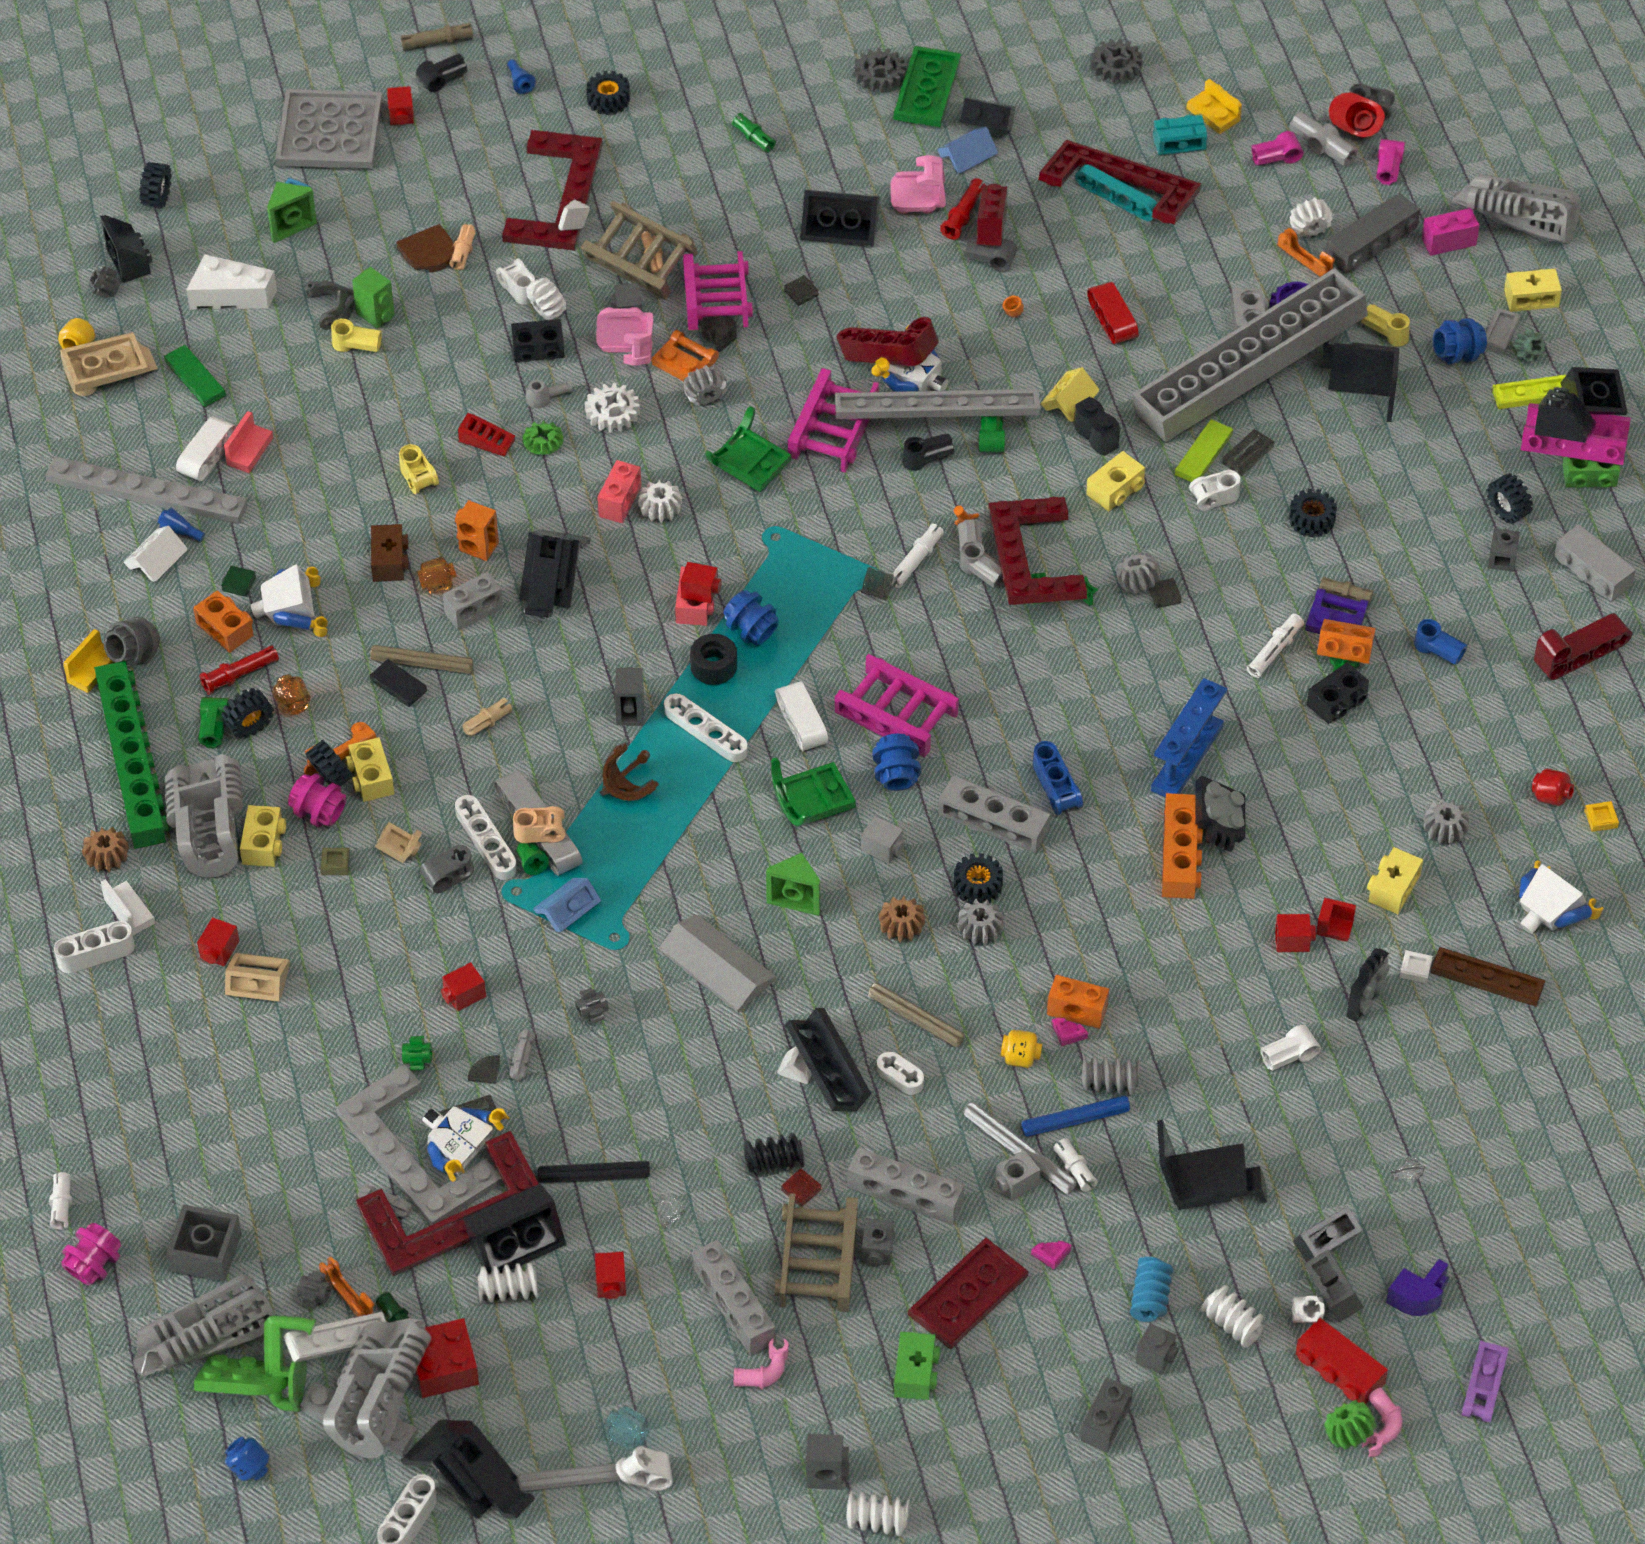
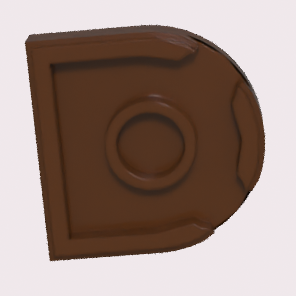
M440 223L396 241L397 248L412 268L417 270L418 268L429 270V272L442 270L449 265L454 252V243Z

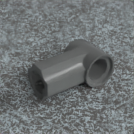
M969 237L965 249V257L987 262L994 270L1006 272L1010 269L1018 249L1016 244L1008 239H1002L1001 246L977 245V238Z

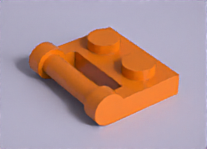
M675 330L666 344L652 357V365L683 381L688 377V373L696 371V368L701 369L705 365L708 368L717 361L719 352L712 348L707 349L685 337L683 332ZM681 345L703 357V359L700 361L678 349V347Z

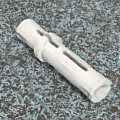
M931 524L924 535L916 539L912 550L888 577V581L892 586L898 581L895 587L901 588L925 556H930L934 545L944 535V531L940 526L935 532L937 524Z
M1292 613L1281 627L1275 629L1270 641L1247 666V671L1251 676L1255 678L1261 677L1262 673L1282 649L1292 643V637L1304 625V621L1299 615Z

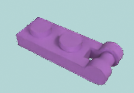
M1480 1341L1462 1416L1470 1417L1474 1415L1481 1417L1482 1421L1491 1422L1509 1348ZM1475 1398L1485 1400V1406L1474 1404Z

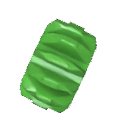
M1356 1400L1350 1404L1344 1402L1339 1408L1334 1407V1412L1326 1416L1327 1420L1324 1423L1325 1431L1331 1442L1334 1443L1336 1448L1342 1447L1344 1450L1351 1446L1357 1448L1358 1444L1362 1442L1366 1443V1438L1374 1435L1373 1430L1377 1426L1369 1407L1364 1402L1358 1403Z

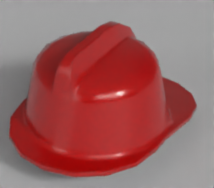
M1350 92L1336 96L1330 103L1328 110L1329 118L1336 127L1358 137L1373 136L1379 132L1385 120L1384 111L1379 104Z

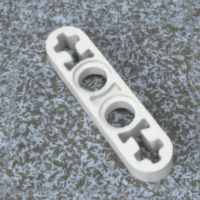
M671 694L664 700V713L668 719L731 762H740L747 757L748 744L744 737L685 696ZM693 717H699L703 722L693 725L689 720ZM719 731L723 735L720 738L713 739L709 736V733Z
M464 795L458 798L455 802L456 816L494 876L501 880L514 877L517 872L516 859L479 801L471 795ZM467 806L469 809H472L473 816L470 817L468 810L466 808L463 809V807ZM476 824L487 826L482 832H476L472 829ZM488 843L499 845V848L495 851H488L484 847ZM502 857L504 865L509 867L505 869L503 866H500L499 858Z

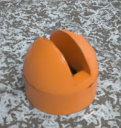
M1015 295L1007 297L1002 304L1005 313L1012 318L1019 317L1024 311L1021 298Z

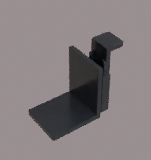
M1328 340L1323 344L1321 368L1331 369L1328 390L1388 396L1386 422H1392L1400 347L1352 342V344H1329Z
M542 529L529 532L519 599L528 600L527 608L523 609V614L550 618L553 616L554 605L571 607L580 545L590 543L591 537Z
M1163 1119L1157 1120L1160 1167L1178 1210L1230 1202L1232 1197L1258 1193L1261 1203H1267L1266 1182L1261 1167L1246 1168L1245 1147L1243 1143L1176 1155Z
M438 1420L401 1459L404 1465L433 1466L476 1519H479L492 1504L504 1518L516 1519L535 1500L532 1493H523L514 1483L518 1478L472 1421Z

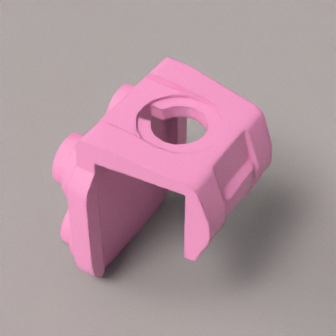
M931 155L917 157L916 166H924V171L897 172L891 179V204L898 213L906 214L908 212L922 211L929 214L937 207H945V171L941 157Z
M607 307L603 309L597 316V345L604 352H632V354L624 355V364L635 366L649 364L652 356L653 313H643L637 307L624 309Z

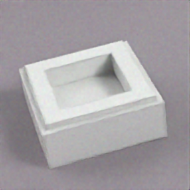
M1406 950L1400 978L1427 983L1433 956Z

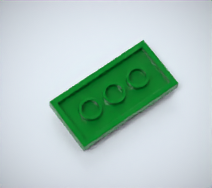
M914 46L894 110L893 120L941 128L961 62V53Z

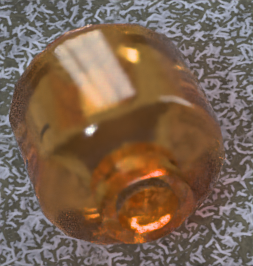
M444 557L424 561L420 565V570H417L422 589H427L430 594L452 588L453 578L457 577L453 562L447 563Z
M290 674L281 676L277 679V684L272 689L273 697L281 712L293 716L304 712L308 708L311 696L302 678L291 676Z

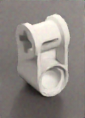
M516 259L513 264L505 268H497L496 276L499 283L511 294L516 302L522 305L531 304L530 299L527 297V288L535 281V277L525 267L524 263L520 259Z
M1224 470L1193 480L1189 485V489L1197 498L1198 508L1202 511H1207L1218 506L1236 502L1240 496L1239 474L1233 470Z
M639 1446L634 1449L631 1456L621 1458L616 1463L617 1474L626 1483L646 1487L652 1491L665 1490L673 1484L669 1456L665 1452H658L647 1449L644 1446Z

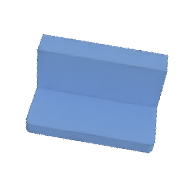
M987 127L976 128L937 149L941 158L950 157L957 173H962L998 153Z
M572 878L533 909L536 914H545L554 930L561 932L598 904L601 899L588 878Z

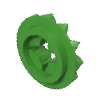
M544 420L541 424L533 422L531 427L525 428L523 444L527 450L534 454H551L557 451L563 444L561 427H556L554 422L547 424ZM541 433L544 436H547V441L542 437H539V434Z

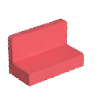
M246 412L224 445L227 466L247 473L251 472L273 439V431L254 425L252 412Z

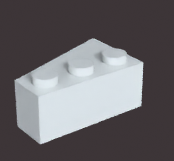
M204 255L186 291L189 310H197L198 306H213V309H221V306H236L237 309L269 308L277 292L274 270Z

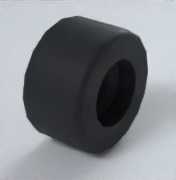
M707 634L695 640L690 648V669L694 677L700 682L718 685L731 679L737 671V648L734 642L721 634ZM710 657L721 658L718 661H708L706 659Z

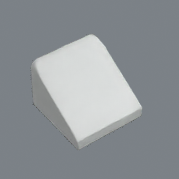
M577 200L570 202L564 207L558 226L559 229L583 228L590 207Z
M797 1046L785 1054L777 1071L781 1076L807 1084L812 1076Z

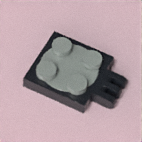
M1200 776L1195 780V824L1206 829L1207 843H1215V846L1219 848L1224 847V850L1231 852L1234 849L1235 842L1240 843L1246 838L1245 794L1207 777Z
M1375 948L1371 952V956L1366 959L1365 964L1360 967L1358 978L1351 986L1346 1016L1352 1021L1357 1022L1362 1014L1366 1015L1373 1005V999L1376 994L1380 996L1387 986L1385 977L1390 969V966L1387 965L1388 952Z

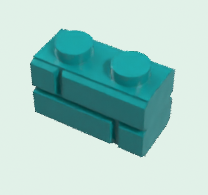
M1185 115L1178 118L1154 120L1153 139L1158 156L1206 150L1207 130L1202 115Z

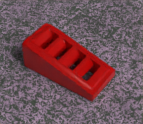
M467 413L458 428L459 442L504 457L516 439L514 434L471 413ZM499 439L503 440L501 445L497 444Z

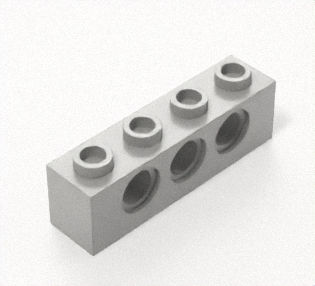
M952 776L939 797L938 815L1034 853L1038 851L1050 830V814L1043 809L1026 805L1015 798H1009L996 793L990 788H983L973 784L967 779Z
M859 1147L847 1170V1188L951 1225L954 1224L964 1203V1184Z
M717 1239L693 1251L694 1271L750 1357L768 1348L772 1338L773 1344H776L774 1323L719 1240Z

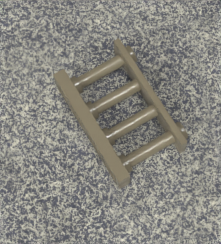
M612 200L610 205L616 217L598 242L593 244L587 240L584 241L580 248L585 258L632 283H639V286L666 300L671 293L666 279L684 252L693 254L695 257L698 254L694 240L686 234L679 235L634 212V209L626 203L619 204ZM624 221L635 225L636 227L618 253L615 252L613 254L607 251L606 247ZM644 231L656 236L638 263L632 264L627 261L626 257ZM665 241L676 246L659 273L653 275L647 272V266Z
M789 1193V1203L783 1204L782 1221L787 1222L781 1279L775 1280L774 1292L775 1296H780L781 1308H786L787 1294L832 1297V1300H838V1312H849L858 1218V1198L847 1197L846 1208H840V1211L795 1208V1194ZM794 1219L839 1222V1225L844 1226V1232L838 1233V1235L794 1233ZM792 1244L829 1246L842 1250L841 1258H836L835 1260L791 1257ZM789 1269L835 1272V1275H840L839 1283L821 1285L788 1282Z

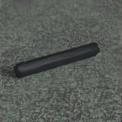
M649 1161L547 1165L539 1166L537 1172L540 1183L648 1178L650 1176Z

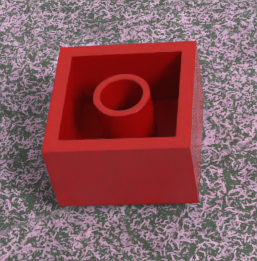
M462 1318L425 1327V1331L431 1336V1341L425 1349V1353L416 1370L422 1398L479 1385L477 1365L465 1319Z

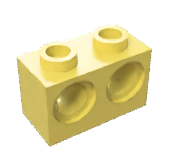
M380 738L348 745L350 756L345 757L347 768L350 772L354 771L355 777H352L355 793H361L363 802L394 795L393 778Z
M248 805L240 845L242 865L275 867L276 857L281 856L282 853L280 835L286 832V818H282L280 807Z

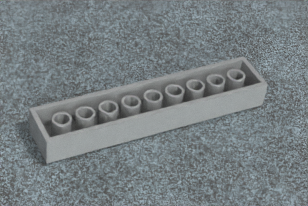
M1335 268L1133 393L1136 415L1165 442L1171 440L1367 317L1365 294Z

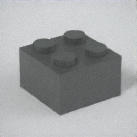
M183 1205L166 1252L170 1271L226 1281L242 1234L239 1216Z

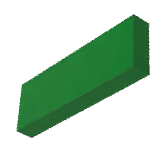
M186 345L164 355L167 365L204 407L226 396L225 389Z

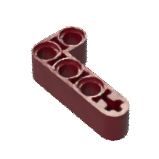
M929 317L917 318L905 331L850 327L841 330L836 336L843 356L847 361L876 363L882 357L887 359L890 365L901 366L921 364L939 343L937 333Z
M1615 613L1609 614L1563 638L1555 629H1550L1544 632L1537 641L1534 662L1550 680H1556L1624 646L1632 638L1633 632Z

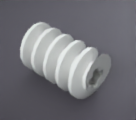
M531 1262L527 1263L525 1271L522 1270L519 1263H516L514 1272H511L508 1264L504 1265L502 1273L499 1272L496 1265H493L491 1274H488L485 1266L481 1267L478 1275L480 1304L483 1301L484 1295L487 1296L490 1303H493L496 1294H498L502 1302H505L507 1293H510L513 1301L517 1300L519 1292L522 1293L525 1300H528L530 1291H533L535 1298L538 1299L536 1270H534Z
M1225 1285L1209 1295L1200 1310L1201 1312H1206L1210 1319H1215V1323L1219 1327L1224 1326V1331L1227 1334H1232L1236 1341H1241V1345L1244 1348L1249 1347L1259 1338L1263 1331L1261 1322L1264 1316L1259 1314L1253 1318L1252 1316L1255 1311L1253 1307H1249L1244 1311L1246 1301L1243 1299L1236 1304L1235 1301L1238 1294L1234 1292L1226 1296L1229 1287Z
M850 1491L847 1506L849 1529H854L857 1522H859L860 1529L865 1531L869 1523H871L874 1533H877L880 1526L883 1525L885 1534L889 1535L892 1528L895 1527L896 1535L901 1536L907 1526L910 1499L902 1507L899 1497H896L893 1504L889 1505L888 1496H884L881 1503H877L876 1494H872L870 1500L866 1502L864 1492H861L857 1500H854L853 1493Z

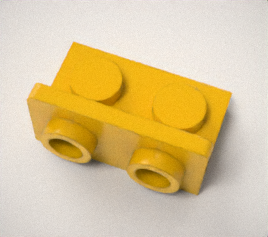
M1211 79L1205 81L1204 91L1187 101L1186 108L1194 115H1202L1204 123L1219 135L1241 121L1242 104L1240 101Z

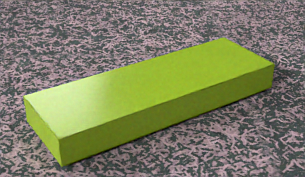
M1210 419L1176 467L1175 475L1189 482L1203 477L1233 435V428Z

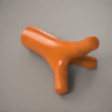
M962 506L954 508V513L958 517L955 525L965 520H974L979 517L978 513L968 514Z

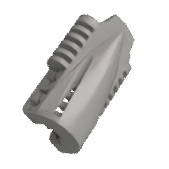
M1485 174L1477 175L1469 185H1465L1461 191L1453 196L1454 203L1475 209L1497 223L1544 240L1565 244L1570 243L1574 236L1581 203L1579 195L1571 190ZM1567 197H1569V198H1570V202H1572V203H1574V204L1571 205V206H1569V204L1565 201V199H1566Z
M217 755L212 760L201 761L191 766L178 765L172 768L164 779L166 819L169 826L176 828L178 850L185 866L190 872L201 877H219L229 873L238 861L235 814L239 813L243 808L240 763L229 756Z
M247 1275L237 1276L203 1296L193 1299L192 1302L184 1304L181 1308L178 1307L173 1312L167 1313L164 1317L156 1319L155 1322L140 1328L137 1333L138 1346L133 1360L134 1368L137 1373L145 1377L157 1371L169 1370L178 1364L199 1361L253 1342L264 1336L265 1321L268 1317L275 1315L268 1299L259 1290L251 1277ZM245 1284L248 1287L247 1291L241 1293L240 1286ZM230 1291L233 1294L234 1298L231 1299L228 1296L227 1292ZM219 1298L223 1302L221 1303L222 1305L216 1308L214 1301ZM258 1301L259 1307L256 1308L253 1302Z
M411 1318L390 1323L375 1321L367 1324L361 1330L354 1349L351 1351L350 1357L347 1359L345 1367L342 1369L341 1375L337 1380L338 1388L323 1418L324 1430L342 1449L364 1458H376L384 1453L394 1432L404 1393L407 1391L417 1366L420 1364L421 1358L425 1353V1349L431 1341V1336L425 1331L426 1323L424 1321ZM350 1432L356 1434L358 1440L354 1436H348Z

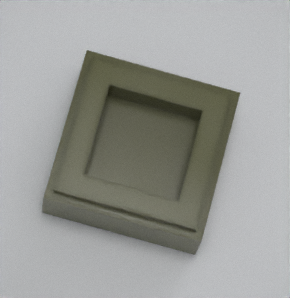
M322 848L321 875H349L350 848Z

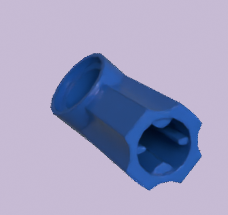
M1424 619L1418 624L1414 639L1415 648L1422 653L1433 652L1454 665H1458L1468 645L1443 632L1440 624L1435 620Z

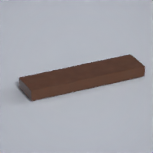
M1439 947L1431 968V974L1535 1007L1538 1005L1546 981Z

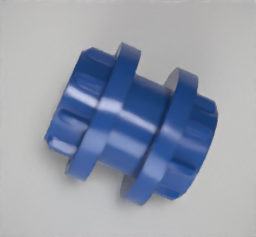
M1464 318L1459 322L1456 320H1446L1433 334L1435 354L1448 364H1457L1461 361L1462 357L1465 362H1474L1480 354L1485 352L1487 347V335L1484 327L1472 318Z
M743 590L736 594L724 609L723 613L727 620L726 626L731 631L740 628L742 630L740 639L746 644L752 642L754 645H760L775 632L779 625V620L776 616L777 610L771 604L762 607L760 605L762 596L758 592L750 593L748 590Z
M896 733L883 736L872 750L873 761L878 764L874 769L875 778L884 785L885 789L892 791L905 790L914 786L918 781V777L922 773L921 764L916 760L919 756V747L910 740L908 735Z

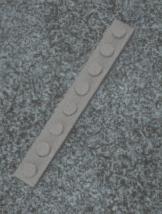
M1038 389L835 393L836 419L1040 415Z
M55 456L45 474L46 482L168 509L172 507L177 511L236 524L240 523L248 506L247 498Z

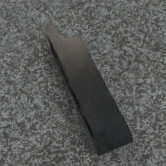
M815 1008L807 1020H789L785 1026L831 1111L857 1112L872 1093L825 1008ZM799 1030H804L807 1037L801 1034ZM811 1051L817 1054L819 1059L812 1055ZM822 1072H824L825 1074H827V1075L830 1077L831 1080H829L828 1078H826V1077L823 1075ZM834 1093L838 1095L843 1101H838Z

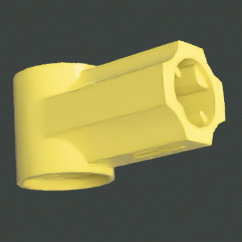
M1370 304L1367 307L1368 316L1361 320L1362 324L1387 336L1388 343L1393 346L1400 347L1408 343L1410 327L1408 316L1402 313L1391 314L1376 305Z
M338 319L331 325L332 346L335 350L346 352L355 348L373 352L379 351L382 339L381 330L357 327L347 319Z

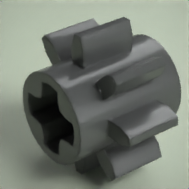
M102 266L101 270H94L89 280V285L94 288L92 293L104 298H108L109 294L115 295L120 287V278L116 277L118 272Z
M592 988L579 992L581 998L575 1001V1006L582 1020L588 1018V1021L592 1022V1024L604 1020L603 1013L608 1011L609 1007L603 992L596 993L595 989Z
M313 1270L312 1274L309 1273L308 1276L303 1275L300 1278L296 1293L297 1296L303 1299L302 1305L315 1309L320 1303L326 1304L332 1289V1284L325 1280L326 1274Z

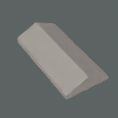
M697 914L678 922L659 946L660 952L737 1013L776 980L774 974Z

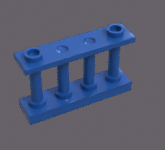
M1202 679L1154 752L1155 757L1166 761L1151 785L1152 792L1165 798L1166 793H1181L1223 728L1224 720L1213 716V712L1227 692L1226 687L1208 679Z

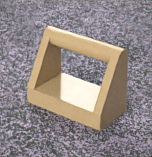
M235 953L226 968L225 995L280 1001L290 967V960ZM240 964H241V965H249V966H257V967H265V968H273V969H278V970H277V971H270V970L246 968V967H240Z

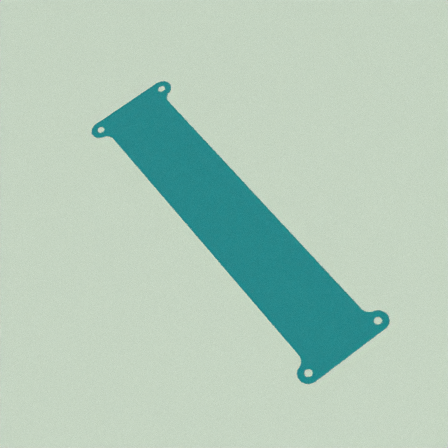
M772 526L764 530L762 541L768 547L769 554L743 590H748L750 593L758 592L762 596L760 604L762 607L771 604L776 608L779 625L775 632L760 645H754L752 642L746 644L740 639L742 630L739 628L731 631L726 626L727 620L724 615L711 634L727 636L734 642L737 648V671L734 676L727 682L718 685L706 684L694 677L689 663L628 746L627 751L623 753L616 763L621 772L637 759L642 750H647L650 753L648 761L637 765L625 778L637 786H642L653 779L659 783L656 790L641 799L626 801L609 794L602 796L600 794L603 788L602 782L566 831V834L575 844L582 857V864L559 876L548 865L542 873L531 878L509 880L502 887L503 898L524 910L548 920L545 914H536L533 908L572 878H588L601 901L565 929L610 950H618L625 947L629 942L630 935L623 926V916L733 764V762L727 760L668 719L664 713V700L671 694L685 696L744 737L748 743L777 702L775 690L790 684L855 592L862 589L874 590L883 585L885 577L882 571L783 527ZM774 533L780 534L781 539L778 541H773L771 539V535ZM867 575H874L876 579L870 583L865 580V577ZM710 657V658H707L706 660H708V661H718V660H721V658H718V657ZM693 717L689 722L693 725H698L703 720L699 717ZM719 731L709 733V736L713 739L720 738L723 735ZM514 887H519L522 889V893L515 896L511 893V890ZM612 933L620 935V939L617 942H612L609 939Z

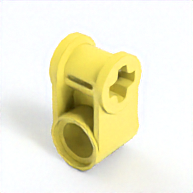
M413 444L403 446L399 451L400 471L408 482L411 491L417 494L420 489L430 485H439L437 473L421 449Z

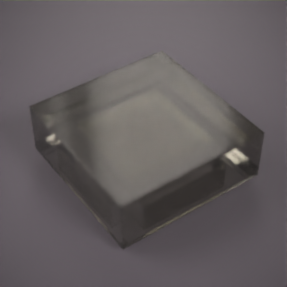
M805 275L784 285L785 293L798 306L819 296V290Z
M869 567L861 593L887 600L894 575Z
M1174 578L1161 580L1155 583V587L1148 588L1156 609L1181 603L1182 597Z

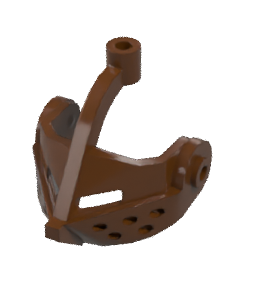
M624 742L613 748L603 768V788L600 794L602 796L609 794L621 800L633 801L655 791L659 783L653 779L642 786H637L625 778L637 765L646 763L650 758V753L647 750H642L637 759L620 772L616 759L627 751L628 745Z

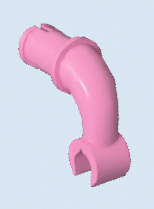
M773 1338L769 1342V1357L771 1359L769 1366H761V1369L734 1368V1387L755 1386L763 1389L778 1381L784 1372L785 1360L789 1355L787 1340L784 1338V1346L778 1350L774 1347Z
M1382 1388L1374 1390L1368 1396V1400L1382 1416L1381 1421L1385 1424L1379 1433L1374 1432L1373 1436L1366 1438V1443L1362 1442V1448L1370 1443L1376 1444L1369 1449V1457L1378 1456L1382 1452V1446L1396 1438L1402 1429V1409L1400 1406L1394 1405Z

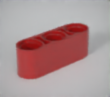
M1112 281L1087 289L1089 303L1112 344L1115 345L1139 336L1137 323Z

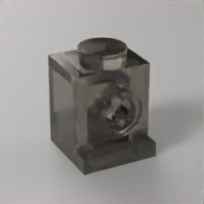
M728 316L703 317V320H698V326L701 327V335L707 341L713 342L718 352L724 350L737 339L736 321Z

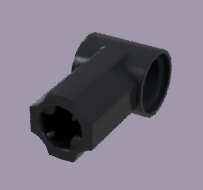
M459 53L435 64L432 61L423 62L418 66L416 76L428 91L435 93L445 86L446 81L466 73L467 65Z
M946 433L927 439L920 437L908 438L904 442L903 465L909 470L916 471L922 469L925 466V462L953 455L954 446L952 438Z

